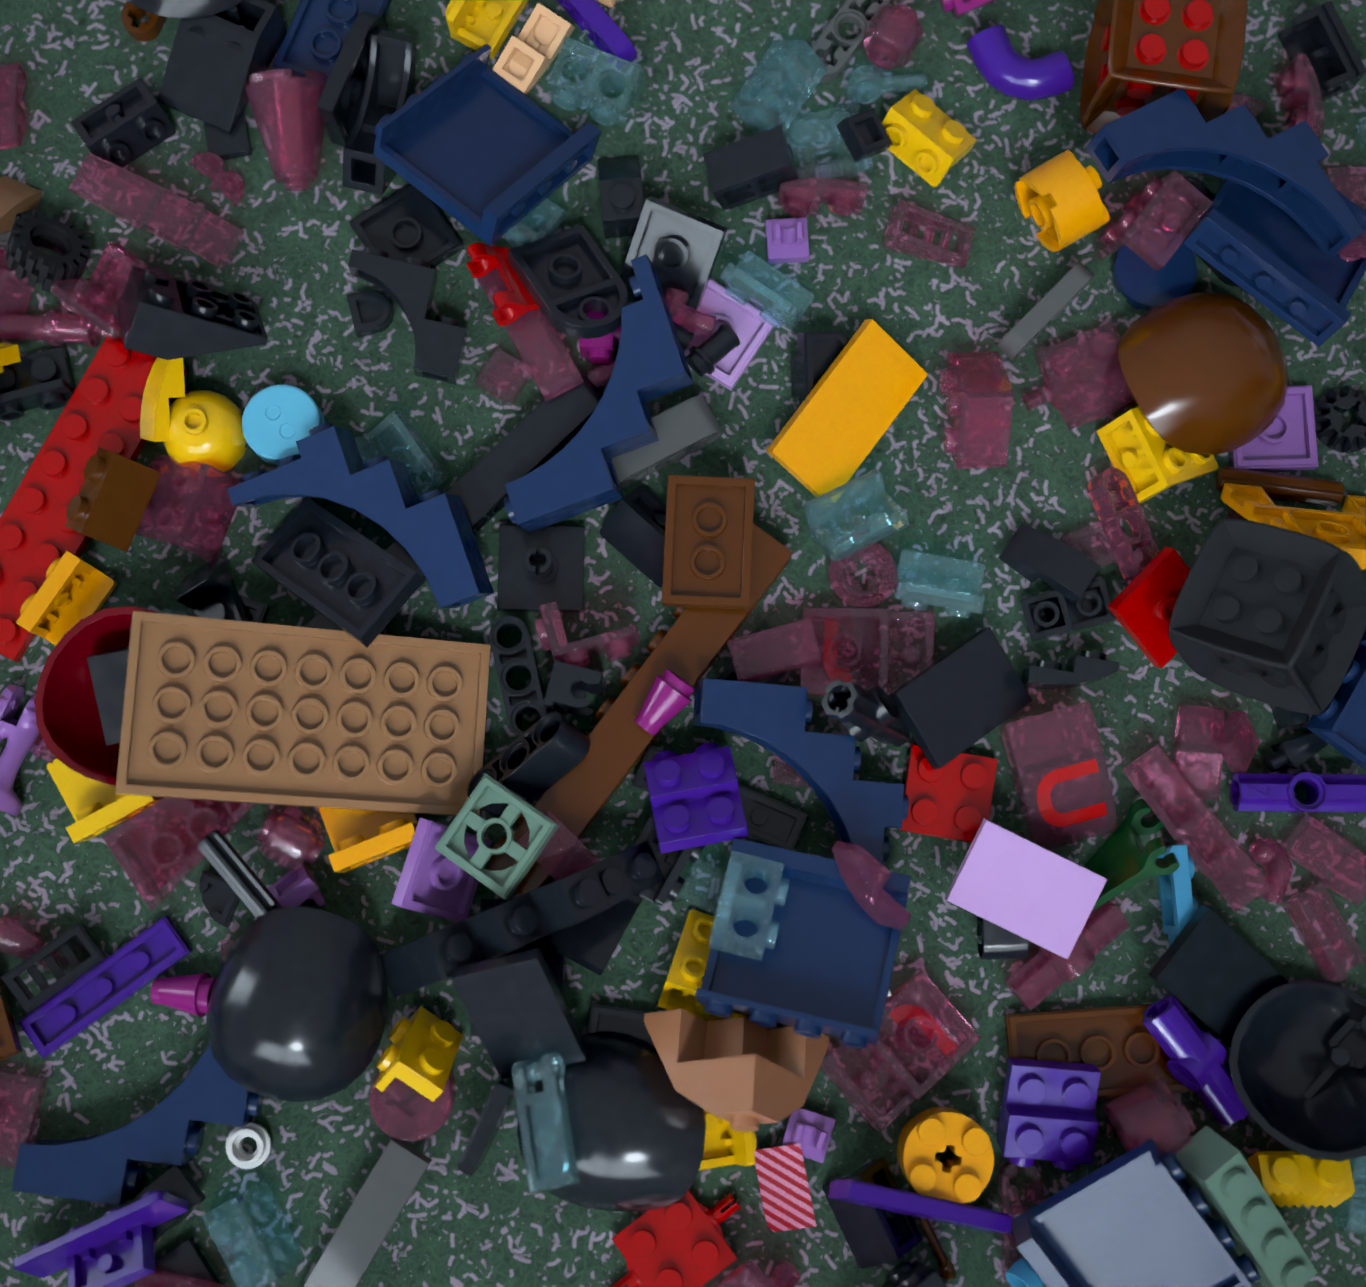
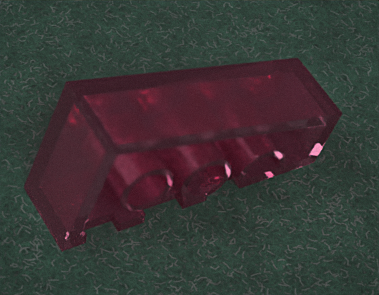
M164 797L102 838L152 912L206 858L198 848L197 844L214 830H219L226 837L258 803Z

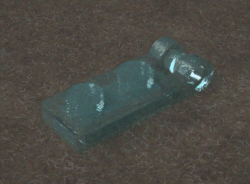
M557 1052L542 1056L539 1062L532 1063L530 1060L514 1063L512 1066V1078L530 1193H540L580 1183L563 1083L565 1066L562 1057ZM543 1080L544 1091L535 1093L534 1086L536 1081Z

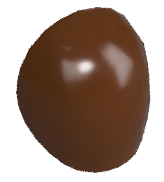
M1198 292L1167 301L1146 312L1132 323L1119 342L1118 358L1121 372L1141 414L1163 440L1181 451L1199 455H1210L1235 450L1262 434L1273 423L1285 403L1289 376L1286 357L1278 336L1267 321L1250 305L1229 295Z

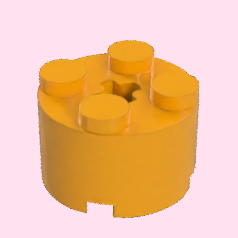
M1069 150L1058 154L1018 178L1020 181L1015 183V195L1022 215L1025 219L1030 216L1033 217L1036 224L1042 230L1036 234L1038 240L1051 252H1057L1071 245L1110 220L1108 210L1102 203L1097 191L1102 187V181L1098 172L1091 165L1084 168Z
M931 1107L914 1116L903 1127L899 1135L897 1160L904 1177L918 1194L964 1204L976 1200L987 1186L994 1167L992 1144L988 1134L982 1127L964 1113L949 1107ZM946 1145H948V1149L954 1153L952 1160L947 1159L942 1166V1163L935 1155L937 1152H944Z

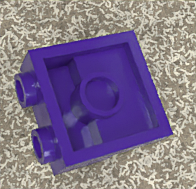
M705 743L697 747L694 753L678 756L672 751H662L657 753L652 761L643 762L661 854L734 840V838L748 837V829L730 746L720 747L716 743Z
M1008 1058L996 1138L1003 1157H1008L1011 1163L1021 1167L1034 1166L1035 1160L1052 1161L1054 1166L1068 1171L1077 1170L1080 1163L1092 1164L1099 1124L1094 1115L1101 1074L1098 1067L1091 1064Z

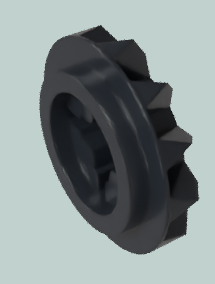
M1348 385L1329 390L1320 397L1314 406L1316 436L1325 446L1337 452L1352 453L1362 450L1366 447L1365 390L1357 391L1350 389ZM1355 407L1352 419L1357 422V425L1351 424L1343 431H1340L1343 426V417L1338 413H1344L1348 409Z

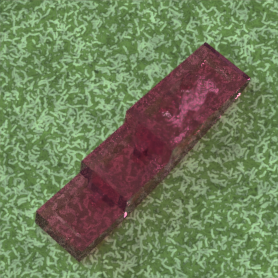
M89 152L68 188L69 191L145 233L149 231L183 251L188 249L222 269H225L245 232L183 197Z
M495 268L486 276L475 278L493 310L497 309L493 300V294L499 291H508ZM540 309L529 311L513 323L502 326L546 402L584 382L555 328L548 322Z
M1159 744L1122 770L1174 840L1179 841L1181 845H1187L1189 856L1192 857L1204 876L1209 877L1234 912H1237L1273 887L1221 819Z

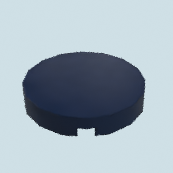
M1158 228L1141 230L1127 238L1115 254L1111 269L1113 284L1118 293L1121 292L1128 299L1126 302L1134 308L1150 311L1160 304L1189 293L1195 283L1197 265L1194 253L1183 244V239L1173 232Z

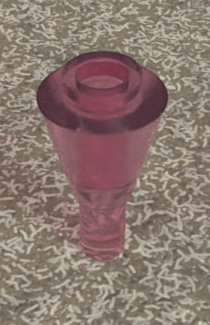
M20 911L13 918L8 914L1 918L0 952L25 960L48 944ZM56 952L53 953L54 958L62 969L66 971L70 966L67 959ZM41 961L39 963L48 970H50L44 961Z

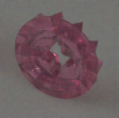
M858 540L844 545L836 552L830 563L828 579L835 596L846 602L848 606L867 609L882 603L891 594L897 580V569L892 556L884 547L872 541ZM859 558L862 559V564H864L866 571L880 572V574H875L874 577L868 579L867 586L865 587L866 591H863V586H860L858 579L845 578L850 573L856 572Z

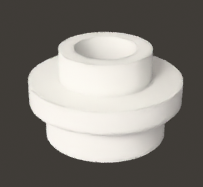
M250 1122L243 1127H235L226 1140L227 1156L239 1168H255L261 1165L271 1152L272 1141L270 1134L262 1125ZM245 1137L255 1139L257 1148L254 1153L244 1151L242 1142Z

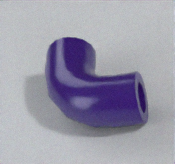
M1002 25L982 30L967 42V48L974 65L986 83L1007 97L1034 101L1052 98L1073 89L1074 77L1067 56L1061 50L1038 58L1024 57L1016 52L1005 27Z

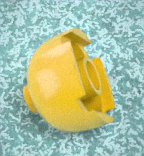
M193 390L186 393L185 397H178L169 406L170 441H163L168 455L185 471L198 475H218L232 469L244 456L247 442L242 431L243 412L228 397L210 390Z

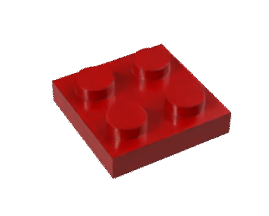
M911 745L904 785V794H907L909 799V810L907 818L902 820V828H898V831L972 843L983 819L989 821L998 759L961 753L942 768L932 769L921 748L918 745Z

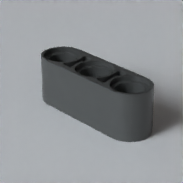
M703 395L692 397L652 417L659 441L612 458L621 488L630 485L631 479L633 482H636L667 466L668 460L670 463H673L704 447L705 441L707 444H710L722 436L724 432Z

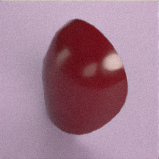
M122 606L106 608L80 620L61 638L49 654L38 680L34 700L37 728L47 748L53 755L77 773L116 786L120 743L106 745L87 657L95 652L128 647L130 645L133 611L159 613L142 607Z

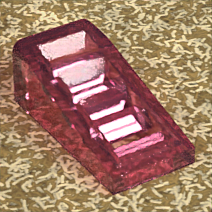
M900 200L889 212L880 246L898 253L963 269L967 263L975 228ZM904 222L909 223L906 234L902 232ZM919 226L925 227L922 240L916 238ZM935 230L942 231L938 246L932 244ZM951 234L958 235L954 252L947 250Z

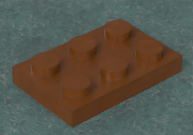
M668 475L662 606L749 610L755 479Z

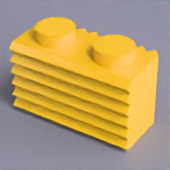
M1256 1151L1251 1158L1246 1160L1273 1204L1280 1208L1284 1205L1289 1208L1293 1205L1298 1208L1302 1205L1307 1208L1311 1205L1315 1208L1320 1205L1324 1208L1331 1205L1335 1208L1355 1193L1350 1160L1338 1162L1316 1159L1296 1151Z

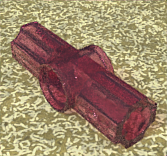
M1109 900L1090 913L1068 960L1038 945V951L1003 981L1019 1002L1027 1010L1031 1011L1048 995L1052 994L1063 982L1068 983L1084 973L1095 962V955L1126 930L1130 924L1120 909Z

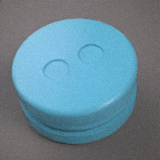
M286 384L272 385L257 392L247 403L242 416V431L246 442L263 461L278 467L277 462L293 455H300L296 441L310 436V429L326 424L321 410L311 396L298 387Z

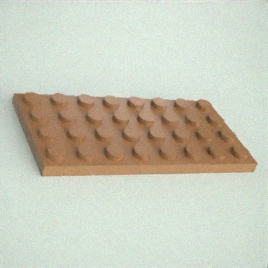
M133 611L115 794L456 816L468 799L467 788L469 782L483 768L491 645L379 634L367 648L345 631ZM480 809L476 812V814H478L479 816H480Z

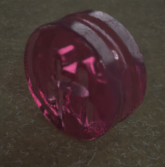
M380 1072L372 1083L369 1095L372 1116L382 1131L398 1140L418 1141L431 1136L447 1122L455 1106L456 1087L451 1074H449L444 1091L434 1102L396 1077L381 1092L374 1087Z

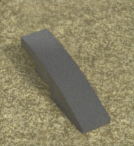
M395 1136L391 1139L324 1250L304 1287H357L432 1160Z

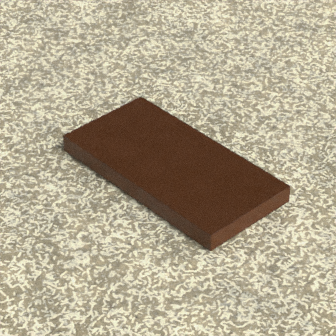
M1152 1003L1004 1014L1008 1058L1096 1065L1101 1072L1097 1099L1191 1092V1090L1184 1087L1171 1075L1167 1067L1170 1058L1142 1022L1144 1018L1142 1013Z

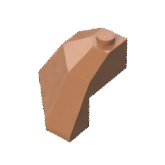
M683 1009L644 1013V1024L675 1090L710 1114L731 1122L730 1128L736 1131H758L759 1124L778 1123L803 1107L829 1047V1037L822 1033L819 1039L805 1037L794 1032L795 1026L767 1029L749 1022V1019L746 1017L705 1021Z

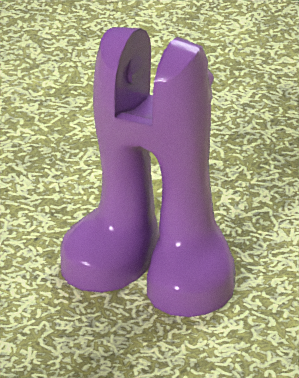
M9 684L0 695V743L3 739L7 738L6 746L0 755V810L18 817L22 809V801L13 790L14 781L24 758L40 732L36 723L35 695L30 698L19 721H17L14 717L24 697L23 687Z

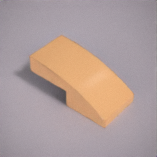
M537 3L519 36L516 38L512 35L492 70L527 95L561 51L575 27L545 6Z

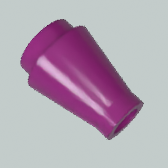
M667 668L662 676L656 675L641 710L634 719L635 723L655 736L667 722L692 701L689 697L695 691V688Z
M208 972L170 978L158 977L154 980L151 987V1001L153 1004L165 1005L198 1017H204L208 1011V1002L216 978L212 977Z

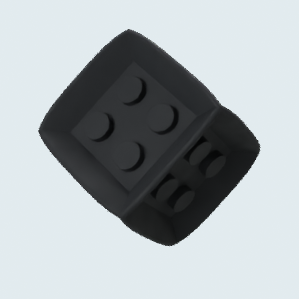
M1222 519L1208 535L1184 582L1171 615L1169 638L1185 663L1195 673L1229 691L1276 707L1304 714L1319 715L1327 708L1336 695L1366 630V578L1356 560L1349 553L1331 543L1295 531L1250 520Z

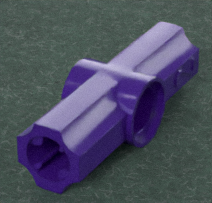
M1311 772L1299 774L1235 773L1232 775L1230 785V801L1235 812H1290L1294 814L1302 812L1366 813V774H1315ZM1297 782L1304 785L1307 790V799L1304 804L1298 802L1294 796V786Z
M1165 996L1161 1000L1152 1003L1142 1013L1144 1015L1142 1022L1170 1058L1167 1067L1171 1075L1184 1087L1197 1093L1220 1125L1230 1126L1234 1122L1244 1119L1249 1113L1237 1095L1231 1071L1224 1063L1228 1055L1223 1045L1212 1035L1199 1030L1175 996Z

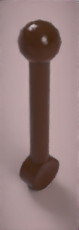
M916 1190L909 1191L918 1194ZM918 1217L938 1259L943 1279L949 1281L956 1278L955 1267L951 1261L947 1260L929 1220Z

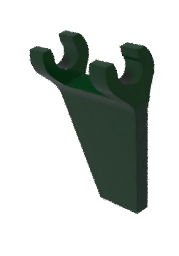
M1146 798L1138 799L1131 805L1122 824L1083 866L1107 879L1092 911L1139 881L1151 876L1169 875L1180 866L1174 852L1164 858H1157L1167 851L1160 837L1150 840L1145 847L1143 846L1140 835L1157 833L1164 826L1161 815L1158 812L1149 818H1142L1152 811Z

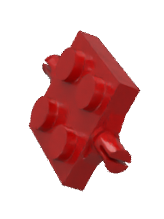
M689 1189L683 1198L672 1205L646 1211L612 1238V1241L626 1259L629 1272L609 1287H623L625 1285L627 1287H702L738 1258L725 1240L720 1224L741 1209L739 1203L736 1201L726 1210L722 1211L724 1207L735 1200L729 1192L727 1196L709 1209L697 1201Z

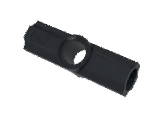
M840 679L834 680L825 687L826 693L821 704L826 714L844 723L849 733L857 741L863 742L872 737L884 744L891 743L900 747L910 740L911 732L890 697L881 687L876 685L870 690H866L853 682L846 683Z

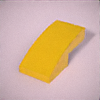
M156 358L143 393L140 414V439L152 442L170 441L169 398L185 397L183 358L171 360Z

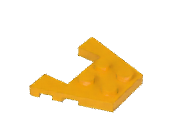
M1224 483L1220 499L1247 520L1295 531L1331 543L1349 553L1356 560L1361 570L1366 569L1365 496L1346 495L1341 509L1343 512L1276 506L1261 486Z

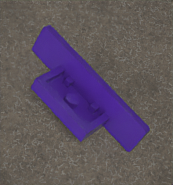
M165 1190L147 1192L142 1195L140 1200L128 1206L111 1209L104 1214V1217L87 1225L72 1227L67 1231L66 1235L51 1242L34 1245L31 1251L13 1259V1269L44 1278L67 1268L68 1287H123L156 1272L153 1227L187 1212V1201L170 1195Z

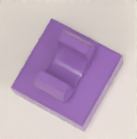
M807 217L765 220L768 264L809 262Z
M302 861L268 888L283 908L289 906L300 907L307 899H313L320 907L325 904L313 873Z
M801 1107L789 1115L780 1146L800 1143L803 1157L823 1163L836 1119Z

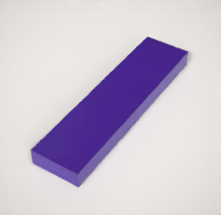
M164 916L18 1023L42 1059L47 1058L193 951L169 916Z
M834 1180L830 1183L828 1198L984 1232L1011 1233L1012 1217L1007 1213L857 1180Z

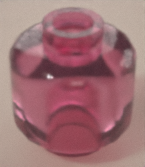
M897 5L880 8L875 13L862 40L868 60L884 70H892L907 65L922 39L923 29L916 13L908 6Z
M290 805L283 807L280 811L272 809L256 837V840L261 842L260 852L264 857L292 871L299 869L305 861L314 864L326 842L319 838L322 829L320 821Z

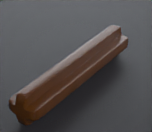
M1222 467L1216 477V489L1220 492L1223 490L1224 483L1261 486L1270 498L1330 506L1339 505L1344 497V484L1334 480Z

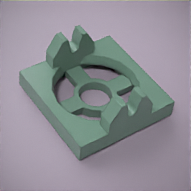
M485 774L434 849L504 900H509L560 825L546 816L537 806L526 801L524 797L508 789L490 775ZM492 803L508 804L500 818L485 820L476 814L480 808ZM521 813L525 817L530 830L527 849L514 841L512 825ZM494 823L502 824L507 831V840L498 849H490L484 841L486 829ZM467 826L477 832V841L480 846L473 857L469 856L465 846ZM504 852L518 861L514 866L502 871L489 870L484 867L493 854H502Z

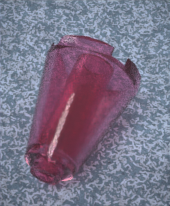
M292 69L267 70L250 75L249 81L245 80L244 82L245 91L275 181L279 184H284L287 191L310 189V183L318 180L324 123L317 109V104L328 81V76L314 70L305 69L306 78L293 76Z

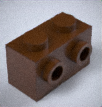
M99 447L96 455L91 456L84 468L85 480L79 494L71 499L67 507L66 516L68 519L65 527L128 552L161 473Z

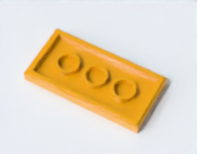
M865 319L767 448L766 452L822 503L831 505L928 376V373L873 319Z

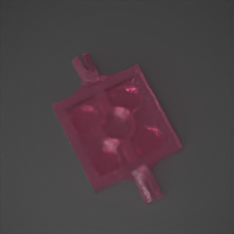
M1110 322L1037 351L1034 358L1043 375V387L1022 394V400L1024 404L1026 403V409L1030 411L1035 407L1051 402L1061 412L1068 429L1071 430L1136 404L1121 372L1118 358V345L1121 337L1114 323Z

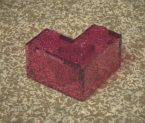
M999 352L948 353L947 369L940 370L939 377L941 395H946L947 415L951 416V427H945L943 433L945 453H951L956 469L1007 467L1014 391Z

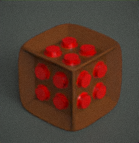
M1099 0L1094 14V23L1090 31L1084 62L1080 99L1082 128L1097 134L1104 125L1178 89L1186 91L1206 123L1225 114L1232 101L1241 69L1248 0Z

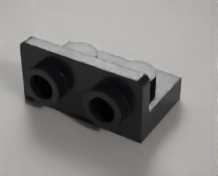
M140 78L71 122L107 175L114 174L176 133V129Z
M62 346L20 357L21 362L3 366L4 372L0 373V420L19 419L25 415L24 411L38 407L43 410L61 408L66 404L65 400H69L76 389L68 353Z

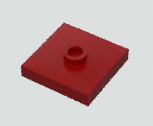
M1165 547L1107 606L1154 666L1161 669L1177 653L1169 638V625L1175 603L1190 572V569L1176 550L1170 547Z

